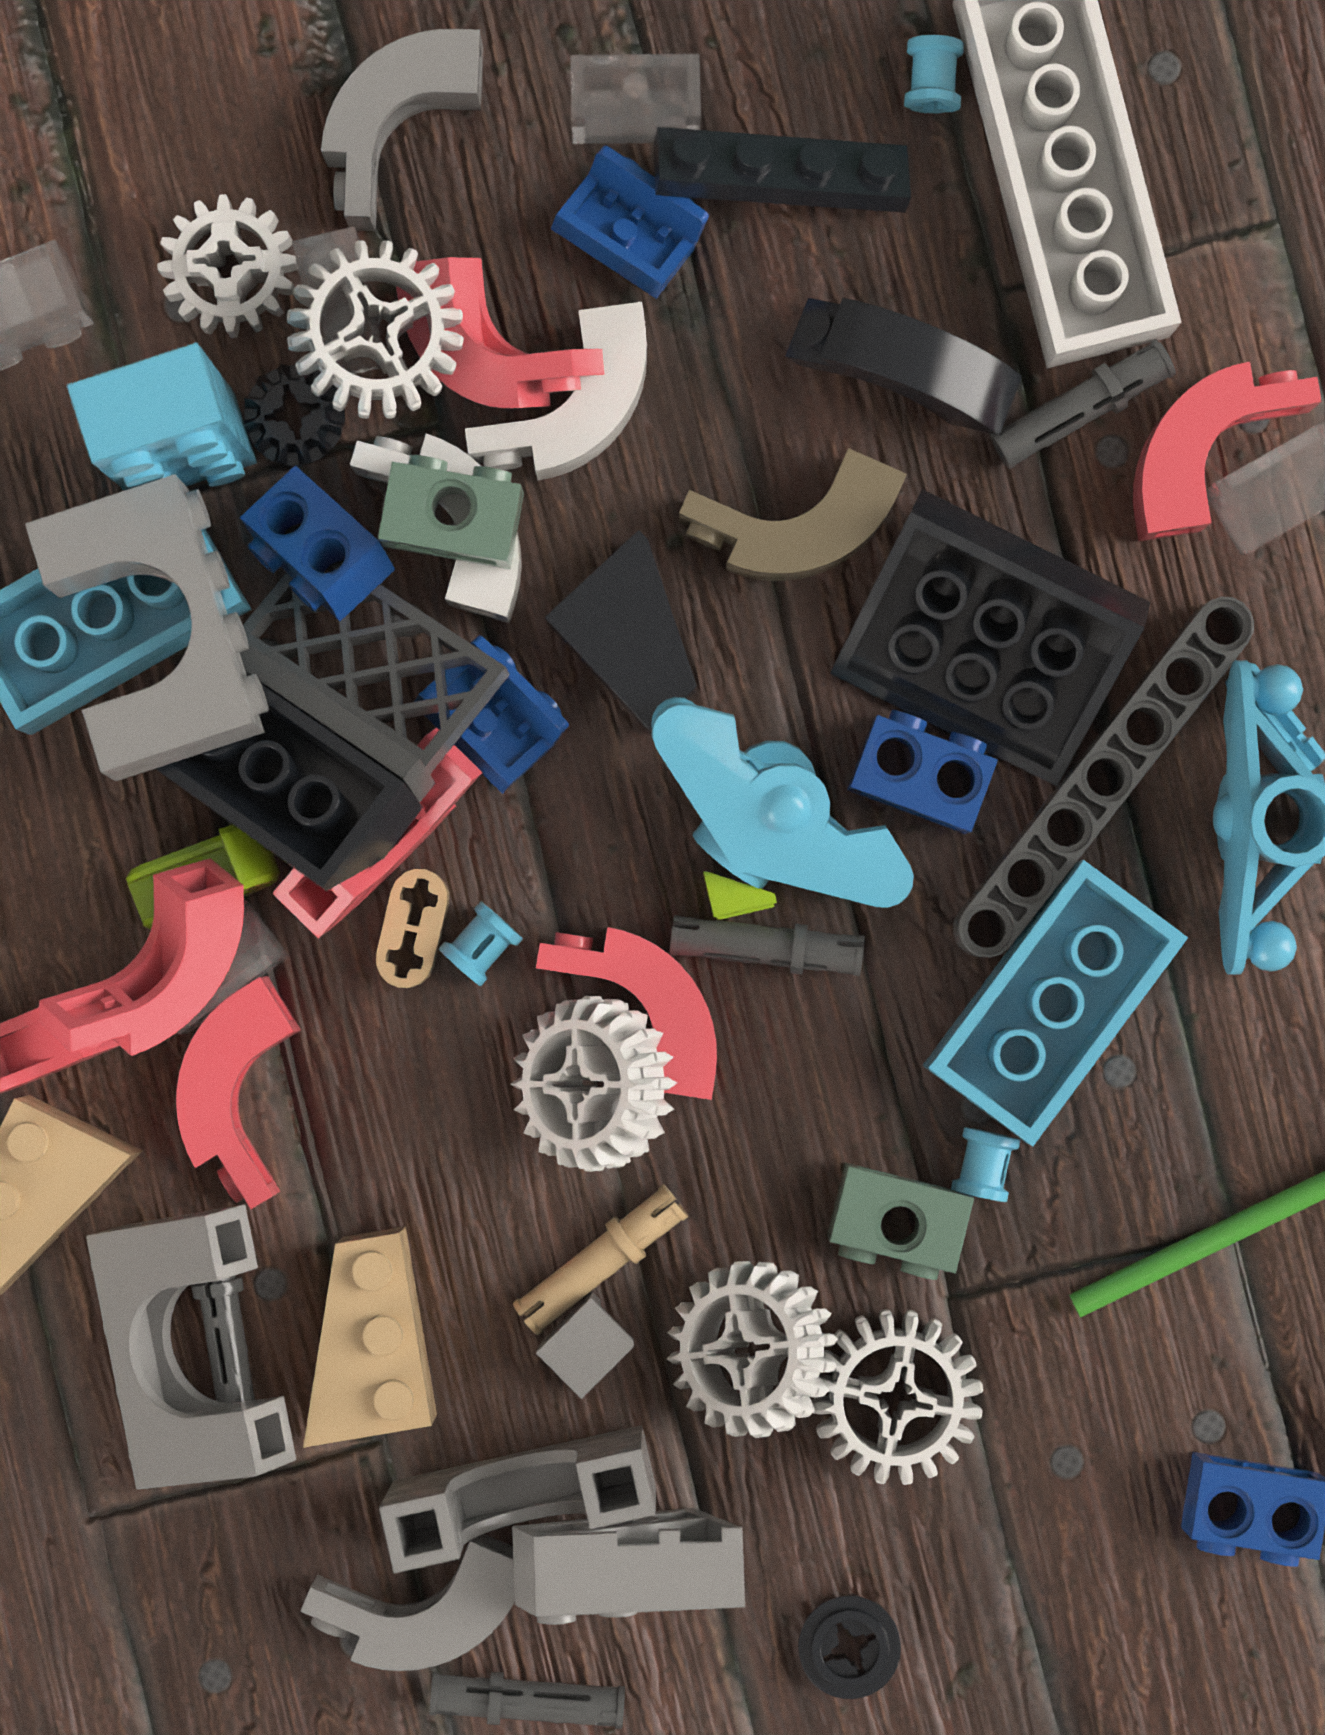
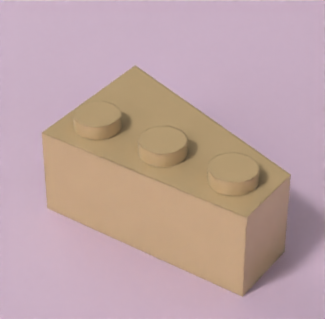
M31 1095L13 1100L0 1127V1295L43 1254L79 1214L88 1208L99 1197L101 1192L143 1150Z
M406 1226L345 1236L335 1244L303 1448L432 1426L437 1416Z

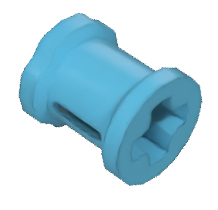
M921 35L908 40L907 53L913 57L911 91L905 93V107L910 108L912 111L933 114L954 112L960 109L961 96L955 92L957 58L963 55L964 42L955 37L945 35Z
M481 901L475 907L477 916L453 943L444 942L439 948L456 967L479 986L485 983L487 980L485 972L510 944L517 946L523 940L510 925Z
M964 1127L962 1137L967 1140V1146L960 1178L952 1181L951 1190L975 1197L1007 1202L1009 1192L1004 1189L1011 1151L1019 1148L1020 1139Z

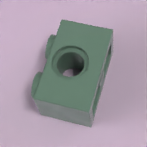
M410 455L408 464L392 461L378 539L383 547L511 569L524 497L521 484L511 482L512 473L484 466H474L472 475L447 471V461L423 455ZM450 494L462 495L471 503L468 517L457 525H445L439 522L435 516L439 501Z
M845 1162L827 1237L830 1242L840 1244L839 1256L863 1263L875 1264L877 1254L902 1260L900 1268L902 1272L937 1280L940 1270L956 1274L974 1197L956 1192L950 1188ZM898 1206L911 1209L915 1215L913 1232L902 1240L886 1238L881 1231V1221L884 1214L891 1208Z

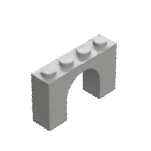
M174 474L25 523L43 585L57 597L62 598L126 576L152 575L166 579L179 586L189 605L192 622L190 641L184 657L174 671L151 687L82 709L101 773L114 781H119L264 733L259 714L268 711L267 700L258 676L256 674L247 676L240 652L249 649L247 636L238 613L227 614L220 591L230 588L229 579L219 552L216 550L208 553L201 530L211 527L204 500L198 489L189 492L185 484Z
M246 1205L127 1224L87 1235L91 1268L94 1274L103 1319V1329L107 1339L116 1384V1394L119 1400L136 1490L254 1477L296 1461L284 1396L234 1403L212 1400L197 1391L185 1378L176 1361L171 1343L170 1329L174 1306L188 1285L218 1281L258 1268Z
M640 1425L394 1480L379 1509L393 1573L459 1559L464 1544L471 1539L487 1532L528 1520L561 1514L583 1513L587 1514L590 1529L656 1515V1485L643 1427Z

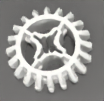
M365 241L355 242L354 256L356 261L351 263L347 262L343 252L338 248L331 250L330 262L335 272L330 274L323 266L316 263L309 267V276L319 289L300 284L294 289V297L301 304L309 307V309L295 308L287 312L288 324L307 330L294 333L287 338L289 350L296 352L310 351L309 354L296 362L297 373L302 376L320 370L321 373L311 385L312 393L315 396L323 395L334 385L338 390L334 396L333 408L342 411L347 406L350 395L360 398L358 416L367 419L371 413V400H382L383 413L387 419L396 416V401L394 397L402 395L406 405L412 411L419 409L421 400L415 388L417 385H420L427 393L433 396L438 395L442 384L431 372L432 369L442 374L452 375L457 365L450 356L441 352V350H461L463 345V336L444 330L462 322V310L457 308H440L454 297L455 290L453 286L445 284L431 290L429 286L436 280L439 274V267L431 263L425 266L419 274L414 272L413 269L416 265L418 252L412 248H409L404 253L401 263L392 261L393 246L390 241H382L379 258H368V247ZM378 281L389 283L403 289L413 299L407 301L406 298L392 303L382 302L376 299L369 291L367 285L363 286L362 282ZM343 291L348 299V308L352 313L353 319L348 326L337 332L336 339L323 344L320 333L322 317L331 301ZM364 310L368 318L378 317V325L382 319L389 323L386 332L387 350L382 342L372 343V336L368 341L361 337L364 333ZM426 316L430 331V341L419 361L408 370L402 359L403 353L399 347L398 339L400 335L413 327L414 321ZM360 356L369 357L377 362L383 373H387L389 378H362L346 371L336 361L343 358L347 362Z
M584 996L582 999L565 1000L562 1003L556 1004L555 1011H548L543 1015L537 1016L539 1030H531L522 1035L529 1048V1052L521 1053L513 1058L523 1068L522 1077L510 1083V1085L522 1090L523 1101L514 1110L522 1115H529L530 1120L523 1134L530 1135L533 1138L541 1137L539 1144L540 1153H545L548 1156H557L558 1165H564L568 1168L579 1167V1169H584L586 1172L602 1171L604 1167L608 1169L623 1167L625 1164L630 1163L631 1157H640L643 1153L649 1152L647 1139H655L665 1133L657 1116L667 1115L674 1110L663 1097L664 1090L670 1089L677 1082L669 1077H664L663 1066L673 1056L666 1052H657L656 1047L663 1033L656 1031L654 1028L646 1029L647 1014H643L638 1010H629L628 1003H623V1001L618 999ZM582 1081L604 1082V1087L584 1086Z
M749 1261L734 1262L731 1265L730 1271L727 1268H716L708 1272L709 1283L696 1282L693 1286L689 1287L694 1303L682 1302L679 1306L675 1307L676 1311L685 1321L684 1326L672 1327L667 1332L674 1340L680 1341V1351L671 1353L666 1360L675 1365L682 1364L684 1373L678 1376L672 1385L679 1389L692 1388L693 1392L686 1407L692 1411L706 1409L704 1424L711 1427L725 1425L727 1434L731 1436H744L749 1431L750 1435H753L754 1438L770 1436L773 1428L778 1432L791 1430L796 1426L795 1416L804 1418L809 1417L815 1412L810 1397H824L830 1391L819 1377V1374L833 1372L838 1366L830 1358L824 1357V1347L834 1345L838 1338L834 1334H822L820 1325L826 1322L832 1313L827 1311L826 1308L812 1310L810 1307L818 1291L814 1290L811 1286L797 1289L799 1275L793 1271H781L778 1274L777 1266L774 1263L759 1262L754 1267ZM763 1302L779 1317L786 1334L778 1331L773 1325L770 1309H764ZM725 1317V1330L723 1335L717 1340L720 1325ZM749 1342H754L755 1345L770 1344L769 1350L755 1351V1356H750L749 1353H734L736 1348L748 1347ZM788 1357L785 1374L778 1385V1369L781 1362ZM719 1364L725 1367L731 1374L733 1388L725 1379ZM778 1385L777 1388L773 1391V1386Z
M882 1309L879 1313L881 1330L872 1332L869 1322L861 1315L855 1319L856 1327L862 1335L860 1339L853 1343L847 1333L841 1329L834 1334L838 1338L836 1342L845 1352L839 1357L831 1351L824 1350V1357L830 1358L838 1366L834 1369L832 1375L819 1374L821 1380L830 1390L829 1396L817 1397L811 1401L815 1409L813 1414L832 1415V1417L822 1421L816 1427L818 1436L823 1439L830 1438L839 1433L841 1435L830 1449V1453L835 1460L844 1458L854 1449L856 1453L850 1465L852 1473L857 1476L861 1475L872 1460L876 1462L874 1478L877 1483H886L889 1478L891 1465L898 1466L901 1482L907 1485L913 1482L912 1464L920 1462L927 1477L932 1478L937 1475V1468L931 1459L933 1455L940 1451L945 1460L951 1464H954L959 1459L954 1448L948 1443L952 1437L968 1444L973 1441L974 1434L972 1431L959 1422L961 1418L976 1420L982 1417L980 1406L965 1402L964 1397L982 1393L983 1385L977 1379H961L962 1375L972 1371L977 1364L972 1355H963L956 1359H951L962 1344V1340L957 1334L949 1335L939 1344L936 1343L942 1329V1323L939 1320L932 1318L927 1322L922 1333L916 1332L918 1315L914 1310H907L905 1312L902 1328H894V1319L889 1309ZM895 1346L894 1354H891L888 1367L881 1374L875 1377L859 1376L858 1379L849 1377L855 1366L867 1355L881 1348ZM915 1349L923 1351L940 1364L946 1377L948 1396L934 1394L931 1389L918 1386L914 1382L915 1365L913 1358ZM901 1375L905 1382L903 1385L907 1394L913 1393L916 1400L911 1399L910 1402L900 1401L897 1411H893L891 1419L887 1410L889 1406L885 1398L879 1400L876 1393L881 1394L882 1391L892 1392L895 1382H899ZM843 1397L858 1399L860 1404L871 1406L879 1412L877 1443L864 1438L851 1426L845 1416ZM935 1414L942 1416L935 1428L925 1437L911 1444L897 1446L898 1440H901L905 1425L910 1420L916 1417L934 1418Z

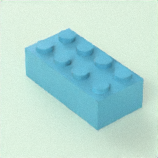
M197 343L67 385L91 462L124 491L174 474L178 476L185 486L207 480L210 487L220 486L241 479L245 476L243 468L257 463L250 438L244 427V420L235 392Z
M206 528L202 529L208 553L218 551ZM221 556L230 588L220 592L227 614L237 612L240 617L252 609ZM39 568L1 589L0 703L15 729L33 735L187 647L190 641L192 622L189 605L182 590L176 584L157 576L131 575L59 598L43 585Z
M1085 860L1077 861L1017 937L922 1066L1022 1141L1034 1146L1188 937Z

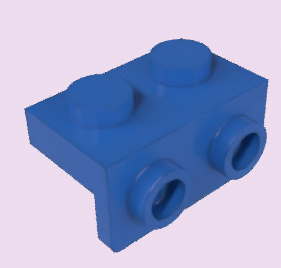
M603 146L596 154L587 177L556 214L551 230L657 299L694 251L709 215L689 197L655 195L654 176L643 170L634 160L622 156L608 146Z
M479 635L471 644L506 666L510 675L454 745L503 794L553 748L569 727V724L562 716L557 703L548 694L537 691L517 671L513 659L507 652L498 646L491 645L483 636ZM472 664L446 669L447 694L453 695L471 691L485 673ZM435 680L418 694L414 702L437 698ZM456 709L449 710L450 716L454 713ZM439 712L424 715L436 728L441 729Z

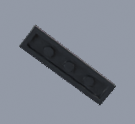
M657 127L653 142L655 195L901 213L906 212L911 200L907 145Z

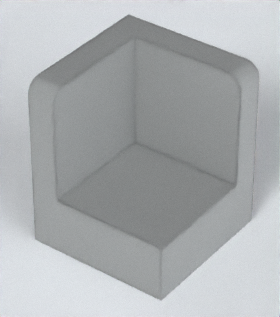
M593 1292L538 1345L536 1354L581 1399L634 1346L633 1338L600 1306L601 1300Z

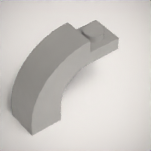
M436 29L400 38L379 49L363 61L339 90L326 119L321 152L328 167L346 168V172H335L334 208L335 211H344V217L350 230H376L379 158L387 138L398 125L409 117L427 110H481L483 44L480 30Z
M486 1534L471 1539L456 1573L448 1584L433 1596L410 1604L382 1602L317 1575L300 1612L312 1616L311 1624L329 1635L345 1638L348 1632L359 1636V1641L350 1660L366 1667L392 1671H409L434 1667L449 1662L479 1645L498 1627L515 1602L513 1546Z

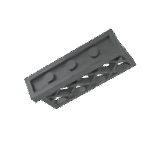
M343 561L331 564L327 570L332 572L338 569ZM286 572L243 624L249 649L240 652L246 674H256L263 686L404 782L420 803L435 785V781L430 774L510 675L506 666L380 584L361 603L376 601L383 607L384 625L351 631L349 613L339 621V634L308 639L306 614L326 611L327 609L323 605L315 612L309 609L288 586V583L293 578ZM394 614L405 621L395 622ZM295 617L297 642L270 647L259 639L273 621ZM422 632L431 637L433 657L399 663L397 637ZM386 640L388 665L355 672L353 646ZM442 645L453 653L443 654ZM342 648L344 674L320 679L311 675L310 654ZM298 657L299 666L289 660V658ZM472 664L485 673L471 691L453 695L447 694L445 669ZM435 672L437 698L403 704L401 678ZM390 680L393 706L365 711L359 707L357 686ZM346 689L347 698L338 693L337 690ZM456 709L454 713L450 716L449 710ZM439 712L441 729L424 750L407 739L405 719ZM394 721L395 731L384 723Z

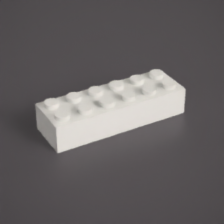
M953 0V9L962 42H964L967 63L1046 367L1051 368L1150 343L1155 339L1169 338L1182 322L1098 0Z

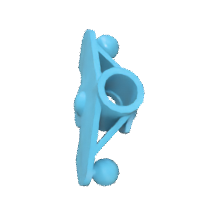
M1235 660L1229 672L1223 719L1227 749L1226 774L1220 783L1217 802L1213 810V826L1217 834L1219 852L1224 860V884L1219 907L1222 960L1225 972L1228 975L1242 974L1246 959H1250L1252 964L1259 969L1269 972L1283 969L1294 959L1297 949L1296 940L1287 926L1276 921L1257 924L1313 864H1321L1322 857L1325 856V781L1323 774H1312L1255 706L1256 703L1267 714H1287L1301 700L1303 693L1301 679L1294 670L1280 664L1267 666L1256 677H1253L1251 665L1247 660ZM1258 746L1278 773L1260 775ZM1280 793H1285L1294 800L1299 809V826L1291 839L1283 844L1274 845L1266 834L1265 814L1273 798ZM1258 861L1275 863L1255 889Z
M681 697L666 699L657 706L652 716L651 736L655 747L702 819V822L693 832L692 836L712 858L746 883L763 889L767 882L772 880L875 907L889 908L901 903L909 895L913 887L914 875L909 862L886 825L847 831L829 815L830 800L825 785L816 776L812 762L800 748L785 741L766 740L752 745L742 752L739 750L733 714L695 705L692 701Z

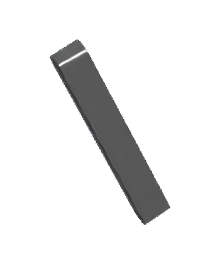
M1223 596L1212 599L1197 609L1181 627L959 910L953 922V935L957 945L963 952L973 957H994L1005 952L1014 943L1249 643L1254 633V619L1250 609L1242 601L1234 597ZM1210 613H1222L1232 621L1234 637L1228 645L1218 644L1207 635L1205 625ZM1172 662H1182L1193 671L1195 686L1189 695H1179L1168 686L1166 671ZM1135 711L1148 714L1155 722L1156 736L1148 746L1139 745L1128 736L1126 730L1127 720L1130 714ZM1095 761L1106 762L1116 771L1117 786L1109 796H1100L1093 792L1088 785L1087 771ZM1056 811H1065L1071 814L1077 821L1079 827L1078 836L1068 847L1054 843L1049 837L1047 823L1050 816ZM1017 861H1027L1033 864L1040 877L1036 891L1028 897H1021L1015 894L1007 881L1008 872ZM981 910L994 914L1000 924V935L997 941L988 947L976 945L968 934V923L971 917Z

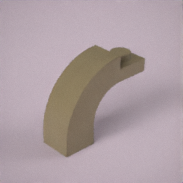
M848 448L833 484L825 497L814 508L798 517L782 521L760 520L689 490L679 511V522L689 526L685 535L702 545L716 550L721 549L723 542L734 546L727 562L726 571L748 578L767 581H789L807 578L838 566L851 558L869 542L885 521L907 474Z

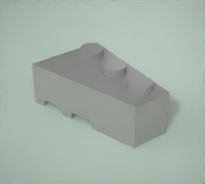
M684 1508L656 1511V1515L590 1529L588 1519L512 1526L515 1605L536 1616L538 1623L550 1625L567 1624L576 1621V1615L599 1614L603 1617H627L635 1615L637 1612L745 1607L742 1527L698 1509Z

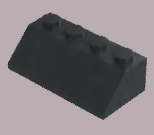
M262 685L268 704V711L259 714L264 733L155 768V770L319 887L328 891L383 860L422 810L423 806L404 782Z

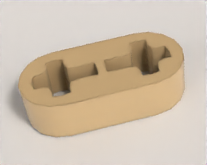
M413 869L407 871L395 881L391 889L376 952V966L383 979L398 988H412L422 984L430 977L435 966L449 907V891L442 878L429 870ZM419 879H425L429 881L428 891L438 895V902L435 907H424L419 926L410 925L412 903L403 900V892L405 888H416ZM407 931L417 933L413 949L414 954L423 957V965L421 969H410L407 978L397 976L398 966L388 962V955L391 950H401L403 948Z

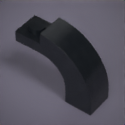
M808 298L785 355L799 366L860 379L889 389L919 403L951 425L1000 435L1022 378L1019 373L1001 360L955 335L909 316L848 298H842L840 304Z

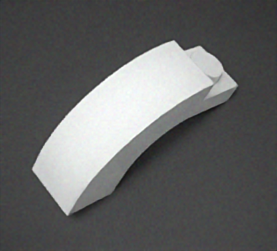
M642 302L579 310L584 349H602L604 375L581 377V390H574L564 404L545 416L526 421L466 428L468 455L477 463H484V467L501 470L521 467V457L533 456L537 479L543 480L568 473L585 465L611 445L630 420L644 385L647 364V341Z
M425 435L420 455L447 461V471L472 475L474 466H480L471 456L458 447L432 435ZM376 436L373 445L357 441L350 466L356 475L388 484L392 461L408 464L413 447L382 436ZM450 494L439 501V504L448 512L455 525L463 522L470 513L471 503L462 495ZM518 533L516 535L511 569L456 560L445 596L449 606L510 623L521 580V548Z

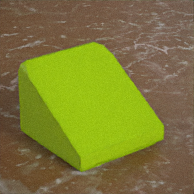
M707 871L703 872L712 916L717 920L773 908L774 904L777 903L775 893Z

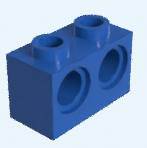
M296 465L240 517L253 537V540L247 547L257 560L273 574L282 567L293 578L288 583V586L309 609L315 612L323 605L339 621L347 616L395 570L379 540ZM302 523L296 531L284 535L291 526ZM343 561L338 569L324 573L331 564Z
M892 709L889 718L877 715L870 726L847 791L962 834L972 832L998 759L984 755L987 744L956 732H951L948 741L925 733L926 721ZM898 741L907 747L911 755V764L905 774L899 776L889 775L879 767L877 751L882 743ZM957 763L967 770L970 776V788L965 796L951 798L940 790L937 784V774L942 765Z
M1193 1452L1181 1528L1191 1539L1197 1540V1549L1212 1554L1235 1556L1236 1547L1260 1550L1261 1560L1283 1566H1299L1300 1557L1320 1560L1325 1529V1477L1318 1472ZM1222 1492L1235 1493L1237 1508L1234 1514L1224 1521L1210 1520L1208 1506L1212 1498ZM1284 1503H1298L1300 1507L1298 1523L1288 1531H1275L1272 1527V1517L1275 1510Z

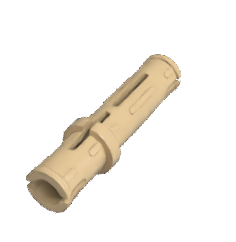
M663 1184L658 1188V1191L621 1220L618 1217H613L605 1224L607 1228L605 1233L521 1299L518 1298L514 1301L513 1306L519 1316L524 1314L528 1317L524 1320L525 1324L536 1335H539L545 1327L630 1260L637 1264L646 1257L645 1248L681 1220L684 1221L688 1218V1214L682 1205L674 1202L676 1197ZM668 1205H670L666 1210H664L662 1213H660V1214L657 1216V1214H658L659 1212H661L664 1208H666ZM543 1305L539 1310L532 1314L536 1309Z

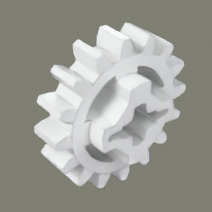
M226 194L219 195L217 210L209 212L200 200L194 202L197 218L190 223L187 219L177 215L173 221L181 232L179 238L162 237L160 243L173 256L172 260H165L157 264V269L162 277L175 279V281L163 289L165 296L170 302L185 299L178 313L186 322L191 321L200 313V327L204 333L211 335L216 329L218 322L224 324L231 338L238 336L240 322L248 321L256 332L263 330L262 320L259 315L267 310L269 313L280 317L283 311L276 301L277 295L279 293L294 295L295 286L284 277V273L299 269V262L295 256L282 254L283 251L293 244L288 231H279L272 234L278 224L276 215L269 210L257 219L256 205L253 199L247 197L240 205L239 210H233ZM240 228L257 235L265 243L268 250H262L260 246L248 247L242 242ZM211 232L208 240L198 250H193L197 242ZM234 255L240 265L232 267L231 277L223 278L217 268L225 266L226 256ZM265 282L261 290L245 302L246 295L255 285ZM190 283H196L197 286H210L214 290L217 305L206 302L196 295Z

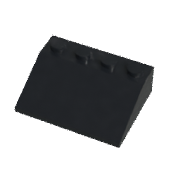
M922 489L830 674L949 733L956 732L987 744L985 751L1057 786L1145 628L1150 601Z

